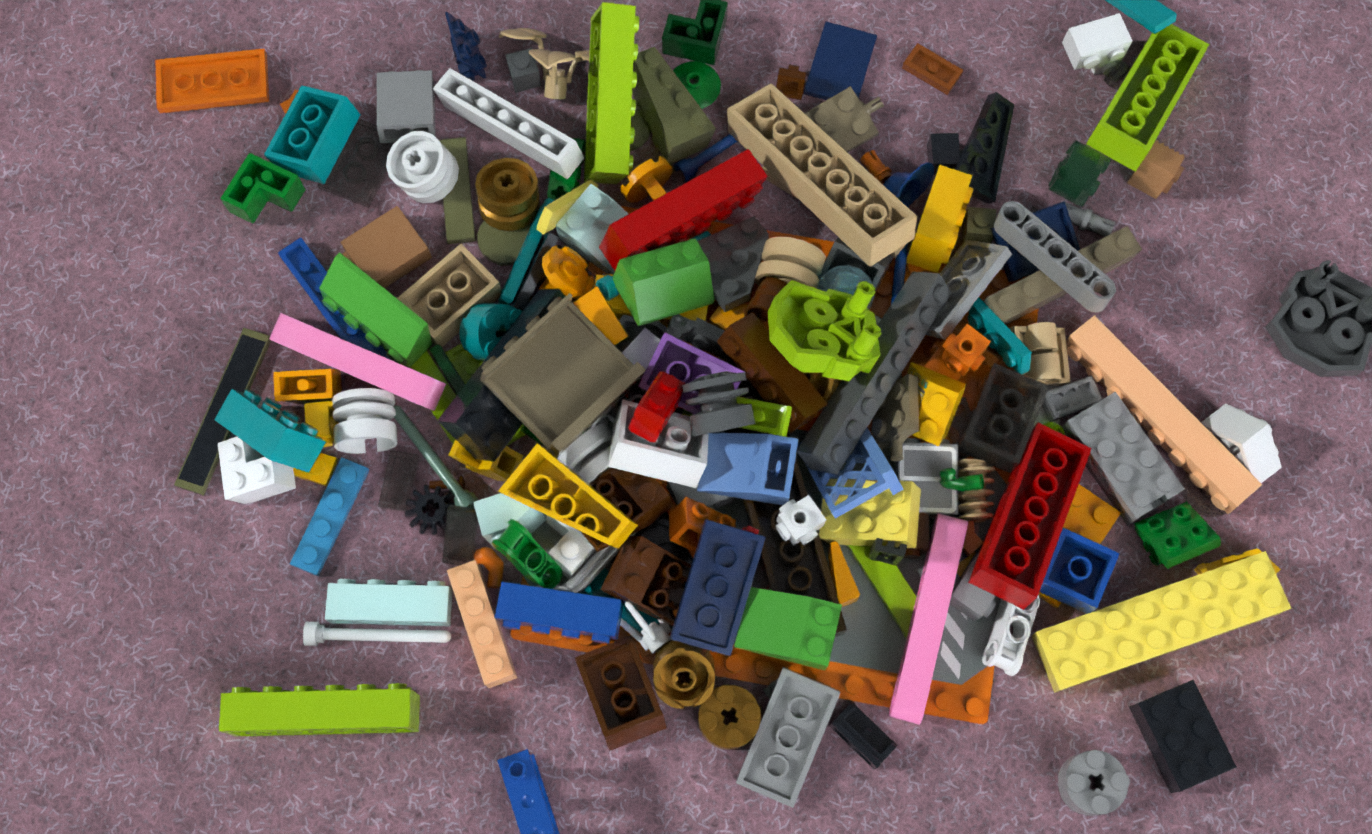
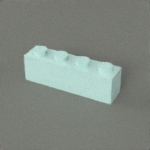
M338 579L337 583H328L325 620L331 624L450 626L453 590L449 586H445L446 583L443 581H428L427 585H415V581L398 580L397 585H386V581L378 579L367 580V584H356V580Z

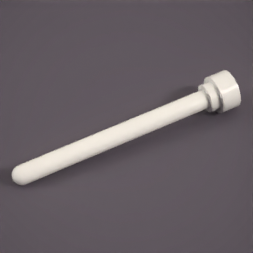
M308 621L305 622L303 630L304 646H318L319 643H324L325 640L446 643L451 639L450 632L445 630L325 628V625H320L319 622Z

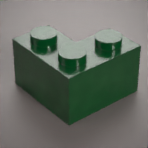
M700 0L695 19L668 14L662 35V54L715 65L727 22L728 2L722 0Z

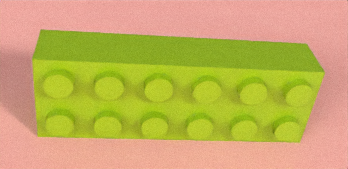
M602 2L591 17L584 182L593 180L595 183L617 184L629 175V172H632L634 159L633 155H630V144H633L635 129L631 127V116H634L636 110V101L632 99V88L635 89L637 83V72L633 71V61H636L638 56V44L634 43V35L639 29V16H635L636 6Z
M1173 24L1156 34L1152 33L1086 145L1136 172L1152 148L1210 44Z
M403 683L388 684V689L376 688L374 684L357 685V690L346 689L344 685H326L325 691L313 689V686H294V691L282 690V687L266 686L263 687V692L251 691L249 687H233L231 693H221L219 732L235 737L419 732L420 695Z

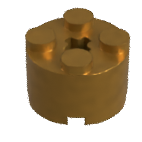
M675 640L665 643L658 650L653 663V683L659 698L667 705L681 709L693 705L695 707L704 703L712 694L715 685L714 659L710 651Z
M722 685L713 689L712 694L701 704L698 712V724L703 737L711 745L726 750L737 749L746 745L757 733L761 721V710L754 696L746 689L736 685ZM730 710L734 711V718L737 720V723L730 722L728 725H725L723 723L724 716L721 713L723 711L725 713H728Z

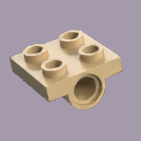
M1040 322L1028 326H1013L1009 328L1032 352L1030 371L1020 376L1012 368L1014 385L1063 386L1071 383L1065 328H1057L1053 322Z

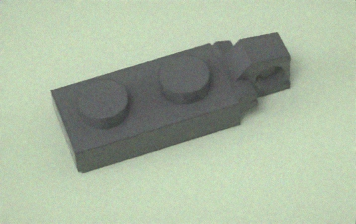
M679 314L672 316L666 332L717 357L727 355L717 342L725 330L700 318L693 321Z

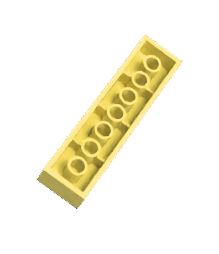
M1266 551L1039 630L1032 635L1053 691L1056 693L1278 615L1291 609V606Z

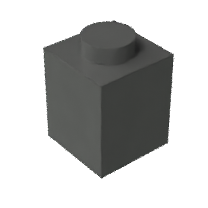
M532 48L505 55L515 93L541 86L536 60L529 54V50H532Z

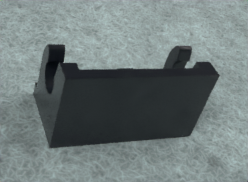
M853 701L830 724V727L873 769L878 768L897 747V744L869 719Z

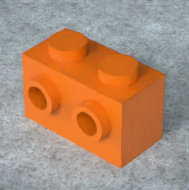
M686 496L669 514L670 541L696 552L705 519L735 528L736 520L727 514H722Z

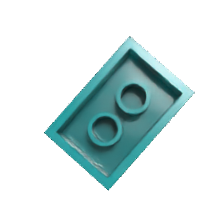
M301 85L264 156L271 163L298 175L299 178L325 184L361 114L346 96Z
M231 389L214 420L268 460L309 473L326 441L316 435L318 430L307 423L302 422L300 424L298 422L299 416L285 409L284 411L280 410L282 405L269 397H266L263 401L261 396L248 389L244 393Z

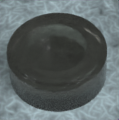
M1121 61L1103 81L1109 87H1114L1129 72L1130 66L1125 61Z

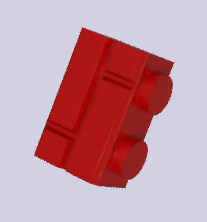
M664 371L659 372L636 407L628 427L630 432L651 443L656 442L678 407L684 393L682 385L685 382Z

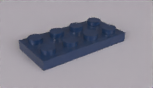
M705 519L671 632V640L731 656L766 538L765 536Z

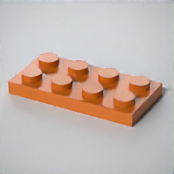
M264 48L155 60L156 105L159 113L269 102L267 53Z

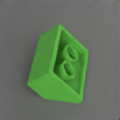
M695 238L619 259L612 278L638 326L707 306L715 301L709 260Z

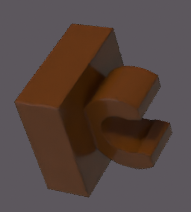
M789 64L788 69L779 68L776 88L787 98L802 100L807 72L799 71L800 66Z

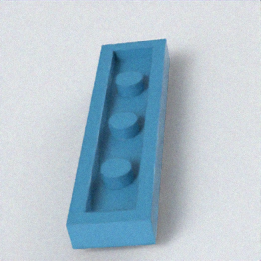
M341 457L290 565L319 576L369 472L367 467Z

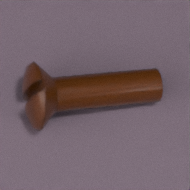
M461 475L457 481L464 489L465 479ZM442 480L429 481L430 489H435L436 486H440L441 489H448Z

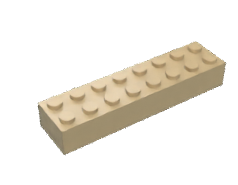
M772 83L727 109L728 132L744 148L749 149L765 168L869 267L915 238L917 215Z

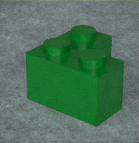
M249 153L220 199L229 213L254 224L268 201L292 212L306 189L298 175Z

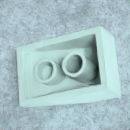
M590 184L556 224L557 236L559 240L602 271L614 275V269L599 246L609 225L628 215V213L615 200Z
M502 493L473 502L482 536L490 544L494 539L498 540L509 526L507 522L510 519L520 523L531 534L547 520L546 514Z

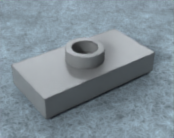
M1092 375L1046 391L1038 396L1050 422L1083 411L1103 399Z

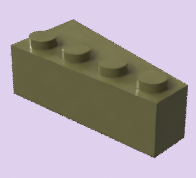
M655 46L639 52L636 61H633V71L637 72V83L635 89L632 88V93L636 103L640 104L642 108V117L645 124L649 125L655 147L659 148L661 155L670 164L708 147L716 130L715 126Z

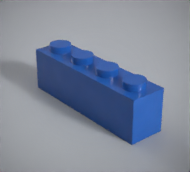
M501 582L495 619L502 622V627L507 629L520 630L521 625L532 627V632L549 635L550 630L561 631V636L566 638L579 639L581 634L592 636L591 641L609 644L610 639L618 640L624 604L620 599Z

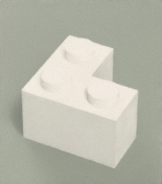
M1119 13L1069 28L1062 44L1074 70L1085 67V69H1091L1093 75L1101 72L1103 75H1109L1119 68L1132 43V39Z
M1224 404L1201 422L1260 483L1282 468L1278 457L1279 451L1274 444L1271 434L1272 428L1265 420L1255 418L1242 409H1236L1228 404Z
M238 437L218 443L225 500L247 504L296 489L293 467L268 460Z
M546 515L547 524L563 536L550 550L549 556L561 567L562 574L570 579L596 550L579 530Z

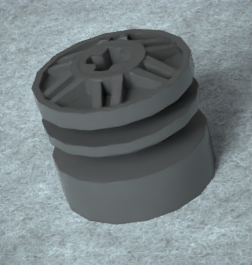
M724 371L704 375L688 384L682 385L684 393L698 391L699 397L685 400L686 405L701 406V412L689 416L692 436L756 424L752 404L737 403V397L747 394L749 388L734 389L733 383L747 380L745 372L734 373Z

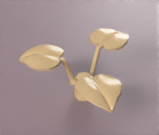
M530 28L500 31L499 38L506 36L513 39H531L538 44L539 49L529 50V54L542 64L543 80H545L544 97L566 99L567 83L572 82V75L577 63L584 60L589 61V50L576 51L575 55L562 51L552 52L544 49L542 38H546L547 34L542 31ZM572 61L567 75H565V70L557 68L558 63Z

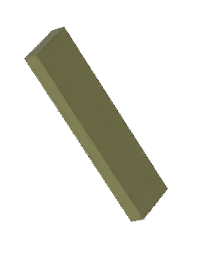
M466 137L439 140L456 158L459 167L458 180L453 190L443 198L447 243L455 244L476 241Z

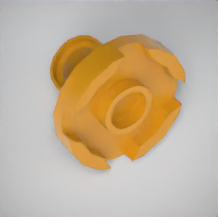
M659 156L658 162H654L652 158L643 162L629 173L627 178L630 182L627 186L621 185V193L631 203L639 202L647 196H650L654 201L666 194L662 186L670 178L672 166L663 156Z
M555 245L542 258V267L547 278L539 289H560L564 295L567 296L571 293L572 298L578 299L594 287L593 275L588 276L585 270L588 264L576 251L567 246L559 249L557 248L558 245Z

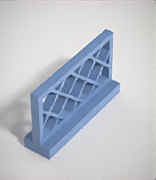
M866 428L855 445L852 454L845 461L847 463L844 469L840 470L837 475L811 470L806 464L835 519L887 489H890L893 495L904 490L868 428ZM856 463H865L861 471H852ZM830 478H839L835 486H826ZM848 479H857L853 487H844ZM866 480L878 481L868 488H862ZM839 495H848L845 501L836 506L834 505Z

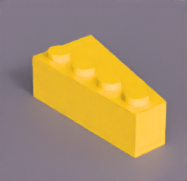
M538 443L498 490V492L617 549L620 548L638 526L549 450Z

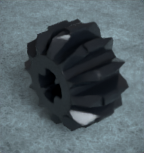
M424 485V495L415 489L412 494L416 500H406V505L413 509L405 511V517H416L410 522L409 526L414 528L420 523L419 534L423 535L426 527H430V532L434 536L437 534L436 525L443 531H446L448 526L444 520H454L455 516L447 511L454 510L455 503H445L449 500L451 494L447 492L440 497V486H436L434 493H430L429 485ZM427 504H433L432 508L436 506L438 509L432 517L427 516L428 512L423 513Z

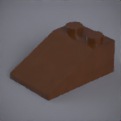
M631 635L574 657L609 751L667 728L662 710Z

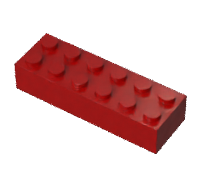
M747 149L610 224L599 248L615 271L619 259L686 241L690 234L696 232L698 235L706 231L711 226L710 223L718 219L719 222L726 220L733 214V210L738 207L743 210L755 201L754 196L763 189L762 184L768 176L751 151Z
M1037 422L1023 441L968 583L1023 610L1038 597L1092 448Z

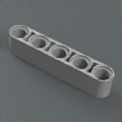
M1008 201L1002 205L994 222V229L997 234L1084 308L1095 313L1105 310L1116 293V286L1112 279L1022 204L1016 201Z

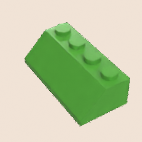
M340 252L335 256L319 288L323 297L322 303L333 313L338 311L345 316L343 320L352 329H361L366 334L365 338L373 346L378 348L381 345L388 351L386 354L392 361L399 364L402 363L410 368L432 345L428 323Z

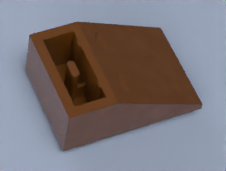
M611 467L589 484L638 525L630 535L649 526L672 508L669 494L652 477ZM581 532L597 552L610 546Z
M629 536L623 543L600 590L616 599L622 600L623 603L629 601L635 609L670 626H674L691 565L643 536Z

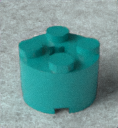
M481 303L473 306L467 317L463 318L460 324L459 335L463 348L469 351L476 360L484 361L522 311L507 304Z

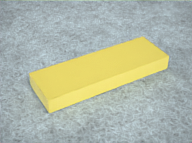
M588 180L545 206L536 230L545 235L556 228L558 221L587 187L592 184L598 188V184L593 180Z

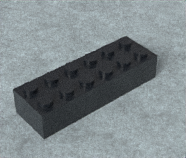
M539 289L437 420L475 459L495 462L523 424L481 381V374L483 372L481 367L492 356L496 358L501 356L506 351L504 346L514 336L522 337L527 332L526 326L536 316L544 317L549 312L547 307L557 297L565 298L566 296L560 289Z

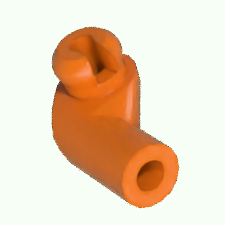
M483 547L477 549L474 553V560L488 570L487 587L500 588L503 581V560L492 548Z

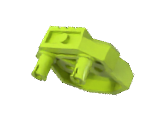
M791 280L774 297L768 310L769 338L771 343L793 367L801 372L822 373V377L850 381L860 371L869 374L880 357L878 338L882 333L881 328L876 325L875 314L867 308L870 300L876 293L875 287L869 282L861 281L852 295L828 289L825 292Z

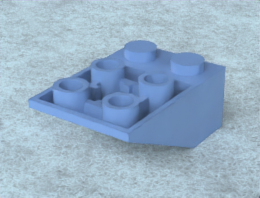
M709 433L707 465L698 483L697 491L784 505L789 501L798 439L771 434Z

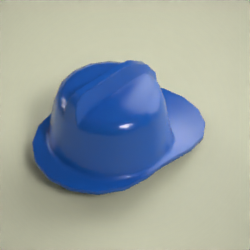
M926 162L914 170L913 173L895 172L883 185L909 208L928 188L934 175V166L932 163Z

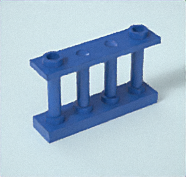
M526 749L497 760L520 834H560L535 755H530L529 750Z

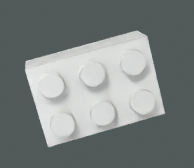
M622 399L613 423L608 467L696 488L707 465L709 433L692 436L689 416L674 412L657 441L651 443L630 432L628 429L639 403Z

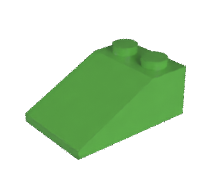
M751 587L734 647L825 671L829 665L842 605L808 596Z

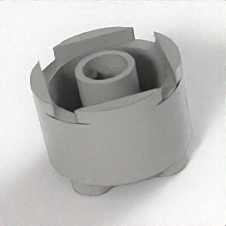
M1099 750L1086 751L1070 757L1064 762L1058 774L1059 792L1064 803L1074 812L1087 816L1103 815L1116 810L1124 802L1130 785L1129 777L1122 764L1114 756ZM1094 777L1096 779L1094 784L1097 788H1089L1091 781L1088 778Z

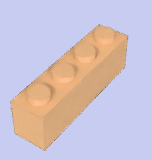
M476 560L448 569L447 573L484 685L492 688L518 678L499 621L495 619V609L480 565Z

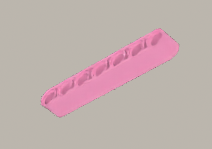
M280 313L269 338L276 343L435 411L446 386L444 382Z
M940 513L935 518L890 705L889 717L918 725L922 721L967 531L968 521Z

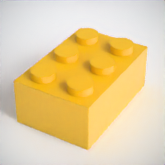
M939 165L906 263L938 273L942 263H948L958 238L959 228L966 214L967 204L973 193L974 188L969 187L972 175Z

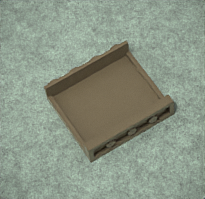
M571 293L563 299L560 296L557 297L547 307L549 312L544 317L536 316L526 326L527 332L522 337L514 336L504 346L506 351L498 358L492 356L481 367L483 370L481 381L556 457L564 452L637 383L646 371L639 362L633 365L571 302L573 297Z

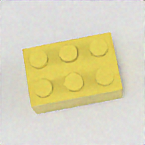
M829 479L826 486H835L838 479ZM848 479L844 487H853L856 480ZM866 480L862 488H868L878 481ZM900 481L904 490L893 495L890 489H887L836 519L824 498H822L821 513L825 517L826 522L819 529V537L828 544L836 541L839 545L872 546L876 538L883 539V546H886L888 541L895 542L894 547L896 548L900 544L907 545V548H916L921 489L913 481ZM839 495L834 505L836 506L845 501L848 495Z

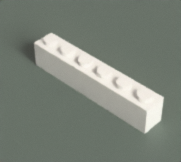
M451 68L448 69L433 88L444 107L566 179L571 176L584 159L574 139Z

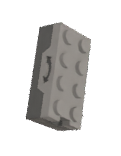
M1116 392L1069 419L1060 429L1065 436L1092 448L1085 466L1114 508L1121 512L1120 516L1127 526L1174 498L1185 489Z

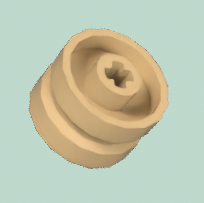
M772 237L765 242L761 258L764 262L758 266L755 283L759 287L762 280L774 277L781 279L787 284L793 280L817 289L819 284L817 276L822 273L826 256L822 250L806 241L792 237Z

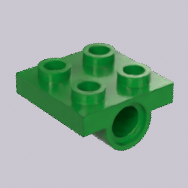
M1187 501L1134 523L1135 531L1143 540L1146 552H1150L1149 558L1155 566L1164 564L1168 569L1221 546V537Z

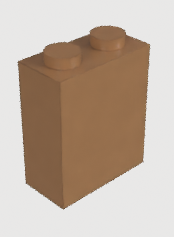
M398 206L340 242L345 250L342 255L383 288L391 285L432 258L428 247Z

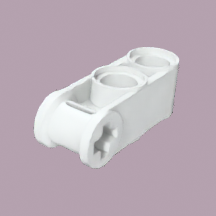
M1039 595L1024 610L1001 599L987 646L983 652L982 662L988 667L994 665L1001 668L1009 676H1014L1018 673L1023 663L1025 648L1031 634L1037 609L1040 605ZM1011 624H1012V626H1013V634H1012V635H1011L1010 630H1009Z

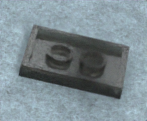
M358 119L325 184H318L319 189L369 208L388 172L386 168L387 155L395 142L380 143L377 125Z

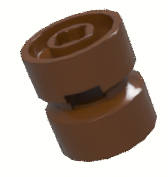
M774 277L762 280L746 307L744 316L753 312L769 331L768 310L774 297L787 283Z

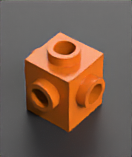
M967 323L958 335L952 333L944 342L942 347L945 348L941 359L950 371L954 373L959 372L962 376H965L970 369L975 372L986 358L983 356V353L991 341Z

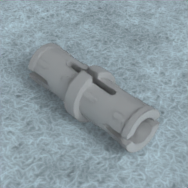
M1065 202L1071 222L1079 226L1078 229L1083 231L1087 229L1104 237L1111 234L1115 221L1100 217L1092 213L1093 210L1087 208V210Z

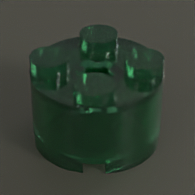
M1075 140L1066 151L1068 155L1058 164L1049 182L1048 190L1082 207L1088 197H1092L1098 189L1100 181L1097 178L1100 173L1103 174L1106 171L1111 159Z

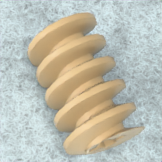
M962 459L958 461V467L962 468L958 471V477L982 474L984 478L983 489L962 491L958 494V502L963 503L958 505V513L962 515L957 517L959 519L981 523L994 518V514L986 512V508L995 506V503L986 500V497L994 495L995 491L987 489L986 485L995 483V479L986 477V474L994 472L995 468L986 465L987 463L984 460Z

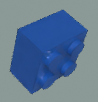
M1062 528L1039 592L1086 614L1091 613L1098 608L1120 553L1066 528Z

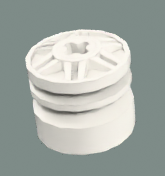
M360 388L343 391L334 395L332 399V406L335 409L333 418L341 422L335 425L333 429L334 447L336 450L351 454L366 453L365 439L377 438V452L387 451L396 447L397 427L394 422L390 421L396 415V410L393 407L395 404L394 394L383 389Z

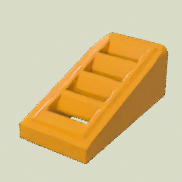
M831 542L828 547L830 574L839 604L844 607L857 602L860 593L838 542Z

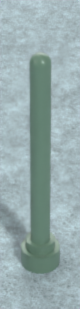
M397 405L393 406L396 410L394 418L454 496L453 501L455 502L454 507L462 517H466L474 513L475 507L473 502L479 500L476 495L461 487L403 409Z

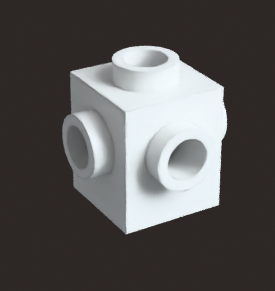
M807 495L798 502L792 499L779 508L781 513L778 514L776 520L778 522L776 529L783 540H790L793 546L800 541L805 545L818 536L816 531L824 526L826 519L810 495Z

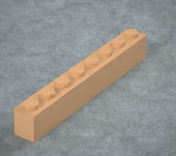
M1095 315L1068 337L1066 341L1068 356L1076 362L1079 361L1086 368L1087 375H1092L1094 381L1099 382L1106 389L1108 396L1114 392L1118 394L1138 424L1148 432L1150 440L1156 445H1160L1168 453L1170 460L1189 474L1192 483L1198 488L1203 489L1211 497L1212 503L1218 509L1224 510L1227 514L1231 513L1262 486L1241 462Z

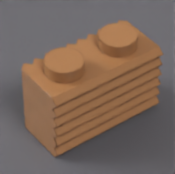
M1156 140L1127 183L1157 199L1161 192L1167 194L1173 183H1176L1185 169L1181 166L1185 158L1184 154L1180 155L1179 151L1175 152L1174 149H1169V146H1164V143H1159V140Z

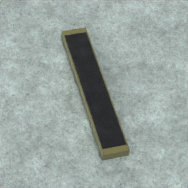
M243 328L174 485L176 487L204 496L220 460L218 443L228 440L231 434L228 429L214 419L231 389L242 393L246 389H251L271 343L269 335Z

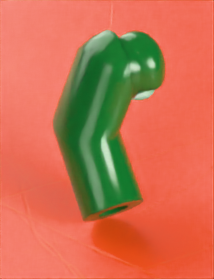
M945 468L939 472L941 478L939 483L943 488L957 491H971L984 488L982 474L956 477V471L953 468Z

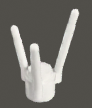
M625 602V606L643 630L639 634L622 618L620 626L632 635L645 651L649 649L652 654L658 652L665 643L671 640L668 634L672 632V629L668 624L658 620L660 625L656 622L648 625L631 602Z

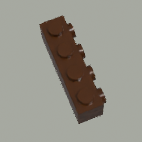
M753 312L729 325L717 340L718 344L735 365L746 372V378L765 402L792 407L788 427L791 433L814 419L828 404L806 376L793 367L771 343L769 331Z

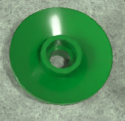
M690 61L680 64L673 70L701 109L711 105L719 96L721 81L717 72L711 66L697 61ZM691 79H697L699 82L696 84H692L689 81Z

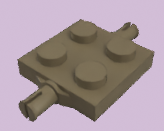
M850 86L804 114L849 153L878 136L879 131L871 120V113L884 107L882 101L880 102V97L864 104L858 99Z
M902 373L900 374L872 419V436L881 450L891 446L890 460L892 461L903 460L904 441L910 435L919 431L918 377L907 374L902 377Z

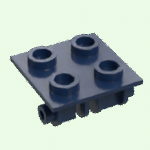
M445 12L451 33L450 41L459 73L472 81L475 80L474 76L477 75L484 79L487 78L484 70L487 64L485 58L479 52L480 38L474 29L464 25L461 19H456L450 13Z

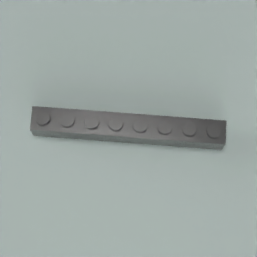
M912 272L878 324L882 333L878 338L880 357L869 374L860 371L850 381L842 380L827 402L828 404L824 407L796 451L811 470L837 475L952 294L940 273Z

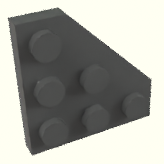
M755 216L697 241L709 260L714 299L724 312L750 301L758 266L762 263L761 258L766 240L769 239V233Z

